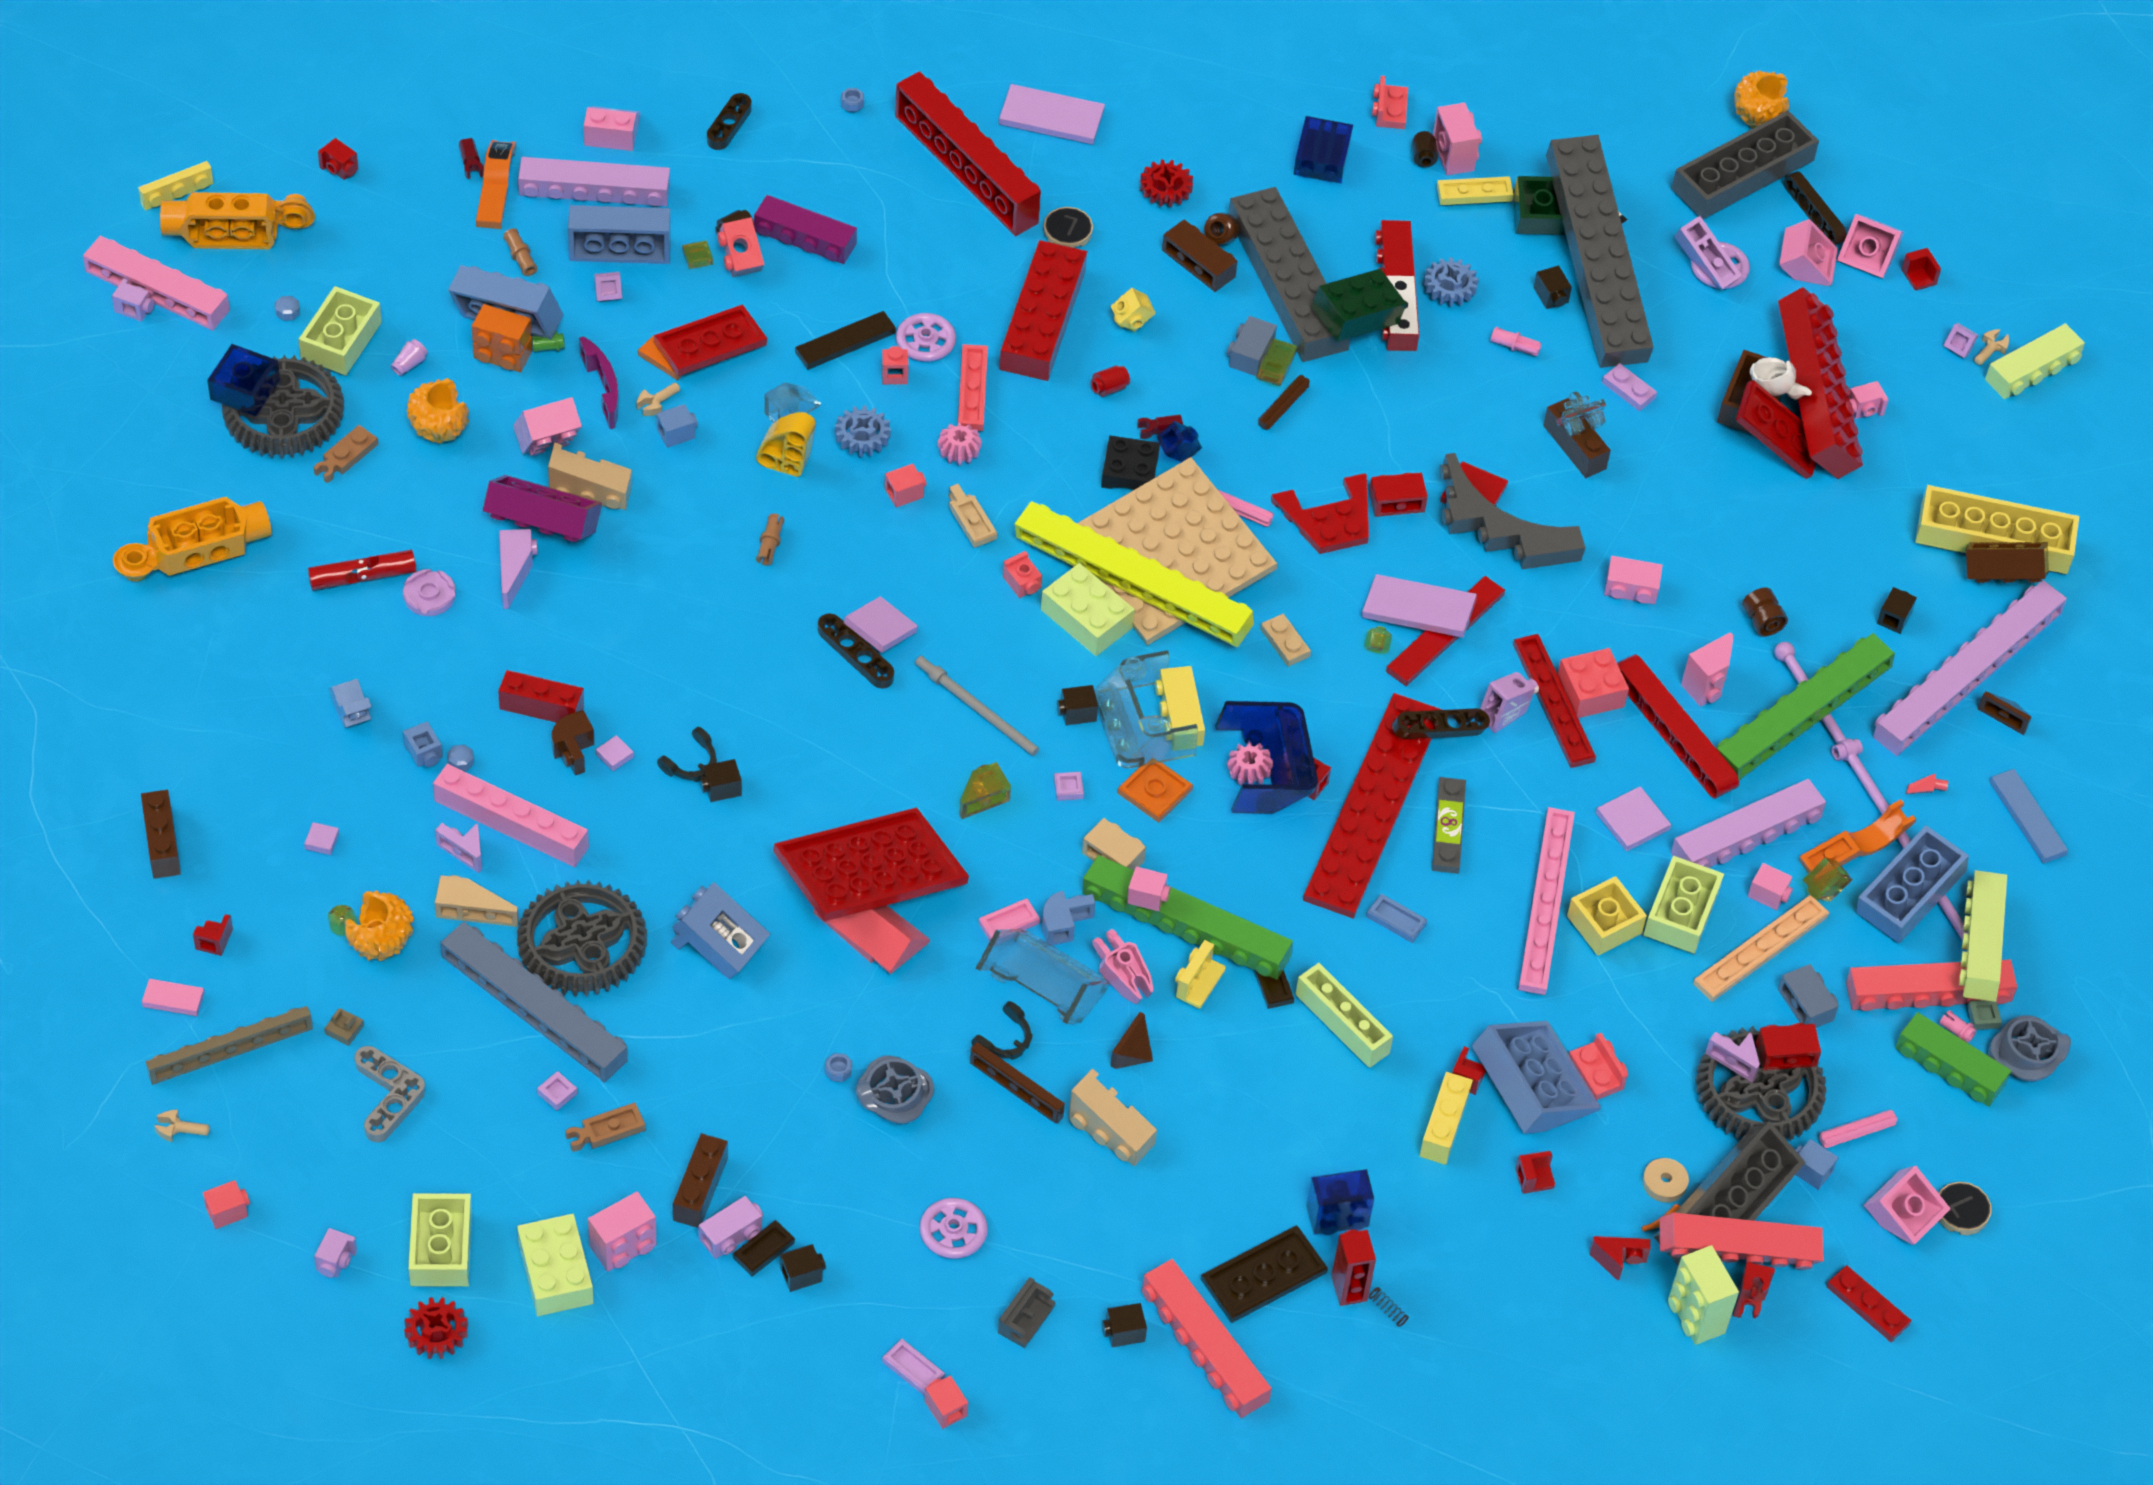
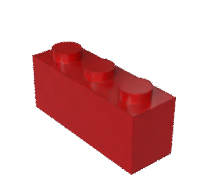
M506 670L498 690L500 710L555 723L564 716L584 709V688Z
M1349 1230L1339 1235L1331 1277L1340 1306L1368 1301L1376 1263L1368 1230Z

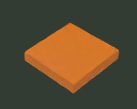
M1151 756L1118 788L1117 794L1159 823L1193 790V784Z

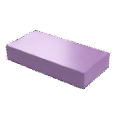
M903 1339L882 1357V1362L923 1396H925V1388L932 1381L945 1378V1373Z

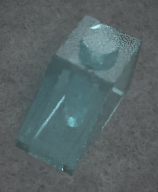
M785 382L765 394L764 413L774 423L789 414L797 412L809 413L821 406V403L806 387Z

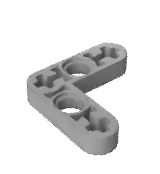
M364 1046L355 1053V1066L357 1070L390 1091L364 1122L366 1137L372 1142H382L393 1133L425 1095V1082L421 1076L372 1046ZM370 1057L373 1058V1063L367 1061L365 1064L363 1063V1058L366 1060L370 1059ZM389 1069L398 1072L397 1076L393 1079H386L382 1074ZM415 1085H417V1089H418V1090L411 1089V1090L408 1092V1090H407V1087H408V1086H409V1087H414ZM393 1103L403 1106L402 1110L397 1113H391L387 1108ZM382 1123V1130H372V1126L378 1127Z

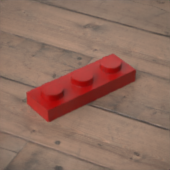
M1848 1265L1828 1282L1827 1288L1891 1343L1910 1326L1912 1321Z

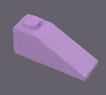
M1701 216L1680 228L1674 236L1688 257L1721 290L1742 277L1740 271Z
M531 529L499 530L503 609H509L533 566L532 555H537V539H531Z

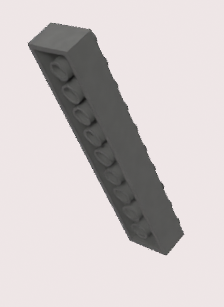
M1599 135L1551 140L1546 158L1553 179L1560 213L1563 218L1562 221L1599 367L1617 366L1619 363L1621 365L1646 363L1649 361L1654 347Z

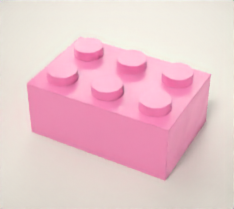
M573 397L523 411L513 427L522 455L530 453V456L544 453L545 449L554 446V443L561 444L562 448L570 445L569 442L573 441V438L577 436V432L581 429L582 425Z

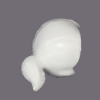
M1762 358L1753 363L1750 368L1752 380L1757 382L1772 396L1787 393L1790 398L1797 400L1804 395L1810 396L1812 394L1809 388L1795 383L1796 369L1790 361H1786V364L1777 358Z

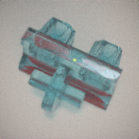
M1577 391L1570 393L1569 401L1564 403V408L1567 411L1562 412V417L1556 419L1558 427L1564 426L1568 434L1574 436L1585 429L1581 421L1587 418L1591 429L1603 426L1606 422L1602 411L1606 407L1604 399L1589 403L1590 400L1587 395L1581 397Z

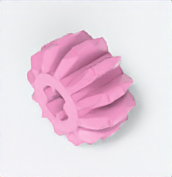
M959 422L957 426H953L949 423L947 429H942L940 433L938 448L941 457L948 458L949 464L957 461L960 466L962 461L970 464L972 458L978 457L982 441L980 440L978 430H972L970 424L962 426Z
M1249 741L1247 747L1238 744L1237 751H1231L1227 766L1232 780L1238 779L1240 786L1248 782V785L1252 788L1253 782L1262 785L1264 782L1263 778L1270 777L1273 760L1270 758L1268 749L1263 750L1260 743L1253 747Z

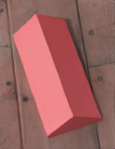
M887 905L824 922L870 963L876 961L890 974L930 942L927 936ZM814 909V914L822 920V918Z

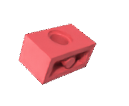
M752 217L723 223L720 232L717 233L720 247L725 248L726 256H724L726 270L731 271L732 277L761 271L764 267V261ZM741 243L746 251L743 253L737 252L733 244Z

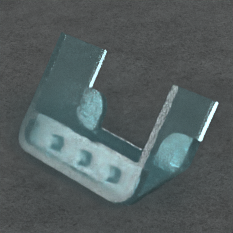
M1168 650L1124 659L1094 689L1098 703L1099 718L1115 761L1123 768H1135L1196 756L1197 724L1171 729L1168 721L1162 716L1152 715L1144 717L1133 689L1154 685L1155 680H1159L1160 669L1169 668Z
M1023 929L996 930L976 966V969L979 971L990 970L992 972L991 976L1002 983H1006L1007 980L1016 981L1058 1007L1057 1011L1060 1013L1059 1018L1063 1020L1062 1022L1071 1025L1083 1021L1106 993L1110 985V981Z

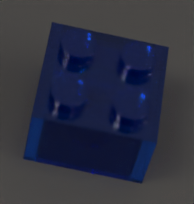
M231 344L207 379L210 400L257 416L280 381L278 360Z
M1367 1169L1311 1177L1306 1207L1314 1235H1331L1343 1230L1359 1231L1369 1227L1375 1198Z

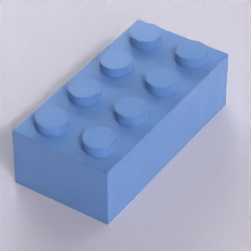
M570 205L568 222L570 261L670 264V208Z
M460 265L448 289L464 318L475 320L482 305L486 304L531 318V335L552 339L564 315L549 286L543 283H530L520 277L515 279L506 277L499 272H486L476 266L467 267Z
M1925 825L1858 897L1857 913L1895 941L1901 943L1966 873L1969 855Z

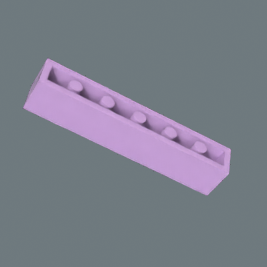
M522 157L518 177L519 196L667 206L670 190V168Z
M1808 778L1676 837L1671 854L1672 856L1707 868L1718 863L1724 864L1740 853H1749L1760 844L1771 843L1780 835L1785 833L1791 834L1800 826L1817 822L1823 815L1826 801Z

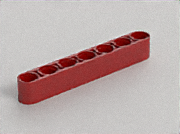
M1634 654L1617 662L1629 688L1627 696L1705 791L1715 799L1738 788L1739 779L1733 768L1639 655Z

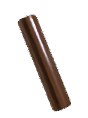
M1299 375L1261 415L1258 425L1265 430L1270 429L1309 387L1310 380L1303 375Z

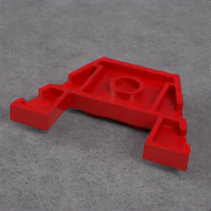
M1366 473L1344 478L1343 485L1348 494V500L1303 510L1294 489L1275 493L1271 496L1272 504L1275 507L1278 506L1284 512V517L1300 529L1299 533L1319 554L1368 543L1369 525Z

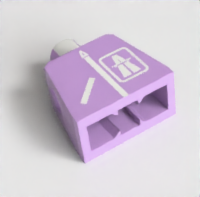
M1515 672L1489 683L1480 709L1488 714L1490 718L1488 727L1494 733H1497L1526 713L1532 696L1539 691L1537 682L1534 679L1526 680L1520 673Z

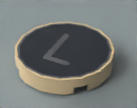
M1062 207L1048 214L1045 218L1043 232L1051 243L1072 248L1080 245L1082 247L1092 237L1093 224L1091 218L1084 211L1072 207Z
M1955 1182L1946 1185L1940 1190L1939 1195L1951 1208L1939 1220L1945 1229L1951 1232L1953 1230L1961 1232L1960 1235H1971L1985 1228L1991 1216V1203L1988 1196L1979 1187L1971 1183Z

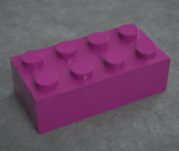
M503 475L489 481L483 511L490 513V517L497 520L508 518L515 520L514 524L518 526L530 527L532 525L539 527V531L542 533L553 535L556 532L563 534V538L566 540L578 542L579 539L586 538L596 532L602 502L509 475Z

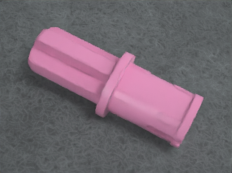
M1496 327L1491 336V342L1511 348V351L1519 350L1537 356L1541 350V343L1539 341L1521 336L1520 332L1513 333Z

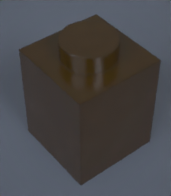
M1559 265L1536 272L1534 290L1546 309L1560 307L1569 303L1572 286Z
M1893 587L1881 608L1877 624L1901 634L1913 612L1917 597Z
M1093 685L1062 689L1061 700H1057V710L1059 716L1063 715L1065 725L1097 722L1098 703Z
M735 759L704 765V776L700 777L702 792L708 793L710 802L742 796V780Z
M813 1244L780 1254V1269L790 1292L822 1282L823 1270H826V1265L822 1254L816 1253Z
M1141 1303L1107 1308L1106 1320H1102V1330L1104 1337H1109L1111 1347L1145 1342L1147 1326Z

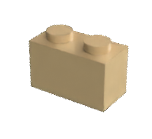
M1105 818L1083 838L1082 854L1093 861L1100 855L1134 871L1136 867H1140L1145 861L1146 846L1138 838L1131 837L1122 831L1120 826L1109 822Z

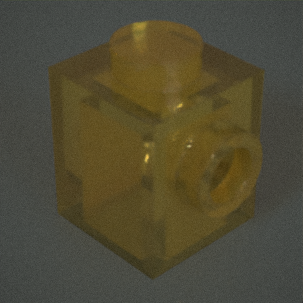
M1824 858L1803 879L1808 886V893L1813 898L1830 902L1853 880L1837 860Z

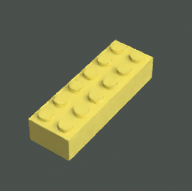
M1927 485L1921 503L1915 543L1966 553L1970 542H2048L2049 571L2068 574L2075 553L2079 516Z

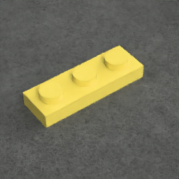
M205 161L138 187L142 207L144 210L160 206L162 200L171 201L212 185L211 166Z
M1510 177L1437 181L1440 205L1511 202L1514 197Z

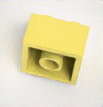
M1615 876L1571 898L1567 917L1597 956L1642 934L1647 915Z

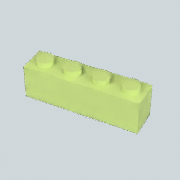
M2065 323L1992 362L1985 380L2003 399L2013 394L2018 395L2026 387L2032 384L2037 385L2050 374L2055 375L2063 367L2077 363L2082 357L2081 353L2085 342Z
M1317 963L1298 977L1295 995L1369 1068L1390 1054L1393 1035L1320 963Z

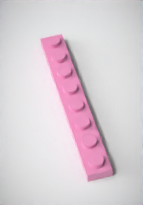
M1548 807L1518 989L1521 991L1546 995L1575 814L1572 811Z

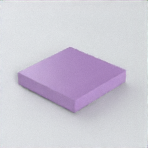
M881 596L845 616L844 624L881 653L915 634L918 629V625Z
M1641 786L1598 807L1596 810L1598 817L1626 852L1669 831L1671 827L1670 822Z

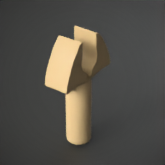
M2000 329L1986 332L1983 335L1982 342L1987 345L1975 357V363L1982 365L1994 351H1999L2005 355L2009 344V335L2007 334L2002 341L1995 342Z
M673 383L655 395L649 394L644 389L637 399V410L646 404H650L643 408V416H653L656 413L662 412L660 403L678 393L680 386L677 383Z
M170 1110L157 1115L159 1123L171 1124L168 1127L154 1125L156 1133L169 1142H172L173 1136L179 1132L207 1136L210 1132L208 1124L181 1121L178 1110Z

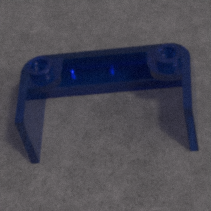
M1226 701L1215 724V729L1241 731L1246 744L1250 741L1252 746L1255 747L1260 743L1262 748L1268 749L1270 758L1273 760L1270 775L1272 785L1242 784L1231 808L1232 813L1274 814L1311 795L1318 784V777L1303 709L1291 702Z

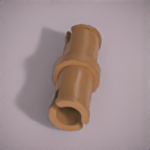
M517 229L507 230L503 238L511 250L510 255L512 259L517 261L524 276L535 274L538 267L530 255L531 250L529 246L524 244Z
M770 514L768 516L765 532L760 536L761 546L756 561L760 563L762 558H764L762 565L768 566L773 563L776 547L780 545V533L785 519L781 516L779 521H777L779 514Z

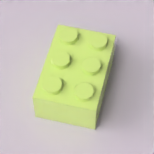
M334 286L299 337L301 359L305 357L309 362L314 360L317 365L322 364L327 369L347 375L382 323L380 303Z
M1080 563L1042 591L1041 610L1095 656L1099 655L1133 628L1135 609Z
M1673 856L1649 914L1643 936L1695 954L1719 894L1724 873Z
M413 1193L409 1253L410 1286H469L472 1227L471 1194Z
M574 1213L517 1226L518 1243L536 1315L542 1316L594 1304L593 1286Z
M1712 1245L1681 1257L1668 1298L1671 1310L1677 1313L1682 1321L1684 1333L1691 1337L1695 1345L1726 1333L1739 1294L1737 1287Z

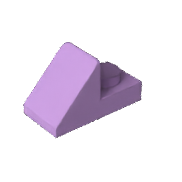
M441 823L435 829L436 845L479 873L482 870L478 824H475L462 836L457 829L449 828Z
M1715 1032L1709 1039L1705 1054L1753 1083L1760 1064L1751 1032L1740 1046L1736 1045L1730 1038Z

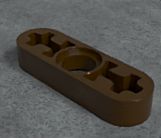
M734 94L707 131V144L710 148L714 150L725 149L750 115L752 101L747 94ZM725 119H734L736 122L734 124H725L723 121Z

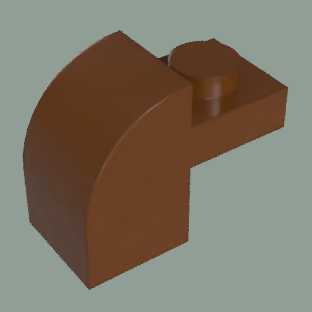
M580 710L564 716L555 724L552 730V749L554 759L562 757L565 766L571 767L575 776L584 773V755L581 750L594 745V729L584 710Z

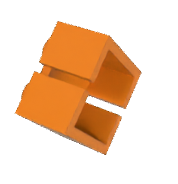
M483 304L472 324L474 359L521 373L533 351L532 336H530L532 333L531 318Z

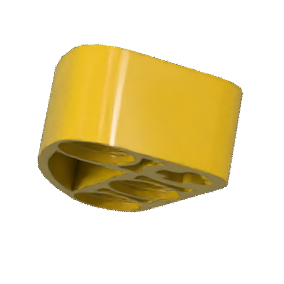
M797 412L775 421L768 429L756 455L758 463L775 471L795 477L801 476L811 455L816 427L815 419L807 413Z

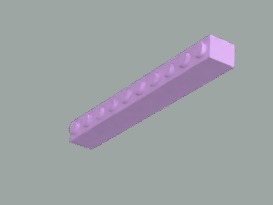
M2044 580L2037 586H2030L2024 593L2023 598L2019 601L2017 599L2014 600L2003 615L1999 613L1993 619L1987 629L1984 627L1980 629L1972 642H1965L1959 649L1958 654L1954 657L1949 656L1938 671L1933 670L1930 672L1922 685H1915L1909 692L1908 697L1904 700L1899 699L1887 715L1885 713L1880 715L1874 724L1876 729L1873 738L1894 755L1898 756L2061 615L2067 598Z

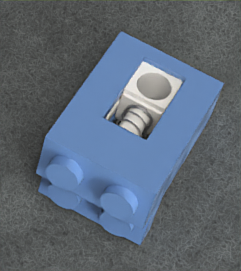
M713 882L707 888L702 885L691 897L695 901L690 907L686 904L676 914L675 917L679 920L672 928L677 935L671 943L678 950L685 944L690 943L724 976L730 979L744 967L769 937L770 933ZM732 939L738 942L739 948L733 945Z

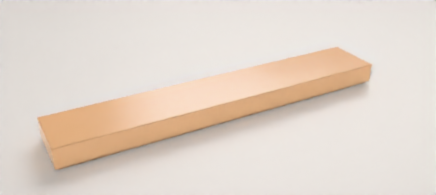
M1809 895L1696 977L1693 984L1713 1002L1828 918L1829 912L1814 897Z

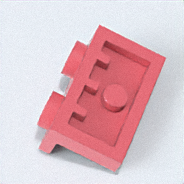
M1381 75L1380 83L1374 86L1373 98L1378 99V102L1373 103L1372 116L1377 117L1376 127L1405 129L1408 87L1385 85L1386 76Z
M1602 1033L1595 1035L1593 1043L1569 1052L1570 1058L1596 1100L1624 1089L1628 1077L1627 1068L1623 1062H1619L1612 1043L1606 1040Z

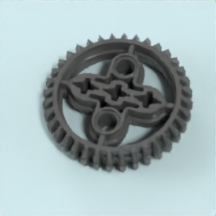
M284 354L282 359H277L273 356L272 360L263 358L262 363L254 361L253 367L245 365L244 372L238 371L237 378L233 377L231 379V384L227 385L226 392H224L222 414L223 419H225V426L229 430L231 437H234L237 443H241L244 449L250 447L252 453L259 450L261 456L269 453L270 457L273 458L275 454H278L283 459L286 454L293 458L294 454L298 452L302 456L305 450L313 452L314 446L321 448L322 441L329 442L330 435H335L336 428H339L343 417L344 398L335 376H332L329 370H324L322 364L316 366L314 360L307 363L305 357L297 360L294 355L291 359H287ZM298 379L314 384L327 397H323L314 389H300ZM270 380L268 389L251 390L256 385ZM239 416H244L253 424H267V431L270 435L252 429ZM317 422L312 427L302 432L296 433L298 430V424H310Z
M577 879L575 885H570L566 881L565 887L561 888L556 884L553 892L546 888L545 896L538 894L536 902L530 901L529 909L524 910L523 918L519 921L517 946L519 947L518 952L520 958H522L523 965L527 966V970L530 973L539 975L547 986L551 985L552 990L561 988L564 996L568 991H573L575 997L578 992H584V995L587 997L589 991H594L598 996L602 988L609 992L611 984L618 987L620 980L627 982L628 974H634L636 966H640L641 958H644L647 946V929H645V920L642 918L640 909H637L635 901L630 902L628 894L622 896L620 889L612 891L610 884L603 888L600 881L596 885H591L589 879L586 884H581ZM582 903H594L611 910H602L589 915ZM556 910L554 919L558 928L547 932L541 941V945L535 947V929L549 913ZM629 929L630 944L627 951L618 961L608 967L610 956L607 948L618 943L623 931ZM575 960L583 974L565 972L553 966L564 965Z
M1754 1026L1749 1029V1032L1742 1027L1739 1029L1738 1034L1731 1030L1726 1037L1730 1038L1738 1046L1751 1032L1760 1064L1753 1083L1733 1071L1734 1077L1724 1083L1720 1094H1717L1713 1084V1075L1719 1062L1704 1054L1701 1057L1700 1065H1698L1695 1080L1699 1103L1704 1104V1112H1710V1121L1717 1120V1128L1726 1127V1135L1731 1132L1736 1133V1140L1741 1136L1744 1137L1752 1127L1770 1121L1789 1142L1794 1139V1136L1800 1137L1803 1131H1808L1811 1125L1816 1123L1818 1116L1822 1112L1827 1092L1825 1086L1826 1077L1822 1076L1823 1068L1818 1067V1062L1816 1067L1762 1071L1756 1045L1759 1031H1756ZM1802 1077H1804L1809 1089L1808 1101L1799 1114L1789 1119L1791 1104L1788 1094L1798 1088ZM1754 1108L1763 1122L1747 1119L1737 1113Z

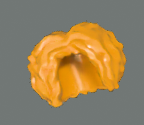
M1758 70L1755 73L1750 72L1748 76H1744L1738 83L1734 93L1736 114L1740 115V119L1746 125L1755 128L1790 109L1788 98H1783L1787 92V78L1784 74Z
M445 378L441 381L438 379L434 383L432 381L428 384L423 383L419 388L414 389V393L409 395L407 417L418 436H423L424 439L437 443L453 441L465 429L464 427L468 425L469 420L467 417L469 416V410L466 403L461 402L459 404L456 400L458 392L454 381Z
M377 890L374 892L367 891L362 895L363 904L360 908L361 913L359 916L361 925H357L351 919H347L345 921L346 938L349 945L354 946V950L359 952L360 957L365 956L368 961L371 959L383 961L388 957H392L393 954H399L409 937L413 934V927L411 926L414 921L413 912L398 895H393L392 893L385 894L384 892L380 894Z

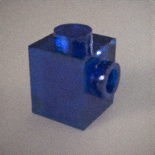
M1176 421L1172 422L1157 436L1165 455L1179 462L1192 457L1202 448L1197 439L1199 435L1196 430L1191 426L1187 427Z

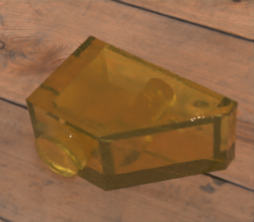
M997 762L982 765L972 771L960 799L959 816L961 819L1010 801L1011 785Z

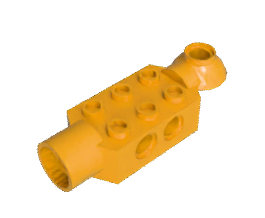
M191 192L186 201L162 200L160 209L162 236H183L193 248L270 250L277 237L278 224L291 229H302L310 226L315 220L312 206L305 197L299 194H290L283 201H275L268 194Z
M227 497L150 518L148 524V545L132 543L120 547L114 554L113 564L119 574L128 580L141 581L152 571L158 569L170 576L245 554L248 542L271 536L272 530L269 516L261 501L239 506Z

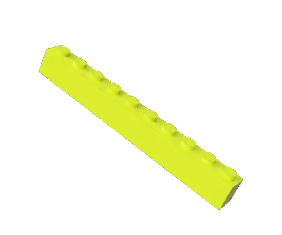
M1031 501L1014 523L1018 539L1074 567L1080 563L1098 579L1237 648L1254 625L1253 610L1246 604L1237 603L1229 599L1222 592H1214L1206 588L1203 583L1192 581L1184 577L1179 571L1170 570L1162 566L1157 560L1148 559L1140 555L1133 548H1125L1117 544L1114 539L1103 537L1095 533L1092 528L1081 526L1073 522L1068 516H1061L1051 511L1046 505H1039Z

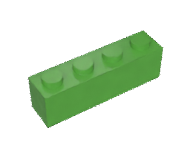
M1919 1012L1915 1014L1901 1032L1895 1047L1905 1057L1912 1058L1923 1065L1929 1072L1936 1073L1947 1080L1953 1087L1960 1088L1971 1095L1974 1100L1982 1102L1988 1107L1991 1106L2006 1086L2012 1071Z

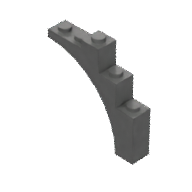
M1456 453L1445 454L1443 464L1440 465L1441 479L1445 480L1447 485V503L1445 509L1442 510V520L1444 525H1448L1450 534L1478 530L1479 541L1484 543L1486 552L1514 548L1515 559L1520 561L1522 569L1582 560L1585 544L1579 526L1555 527L1539 525L1502 511L1485 499L1471 484L1460 466Z

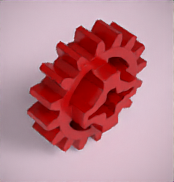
M1161 159L1159 165L1153 161L1151 162V168L1145 167L1144 173H1141L1140 191H1144V198L1151 197L1150 203L1159 201V206L1161 207L1164 203H1168L1169 207H1172L1173 202L1181 205L1182 198L1188 200L1189 193H1192L1193 176L1189 175L1190 170H1183L1182 163L1177 166L1174 165V160H1170L1169 164H1165V161Z
M431 1297L427 1305L421 1301L418 1302V1311L415 1309L409 1310L410 1318H405V1338L408 1339L410 1348L416 1347L417 1355H421L425 1351L427 1352L428 1359H431L434 1353H438L439 1358L443 1359L444 1352L446 1351L451 1355L455 1354L454 1346L462 1348V1338H467L468 1322L467 1318L464 1317V1310L462 1308L456 1310V1303L454 1301L446 1305L444 1297H441L439 1303H435ZM451 1320H453V1322L456 1325L455 1330L452 1329V1325L450 1323ZM418 1326L420 1327V1331H422L421 1336H419V1334L417 1333Z

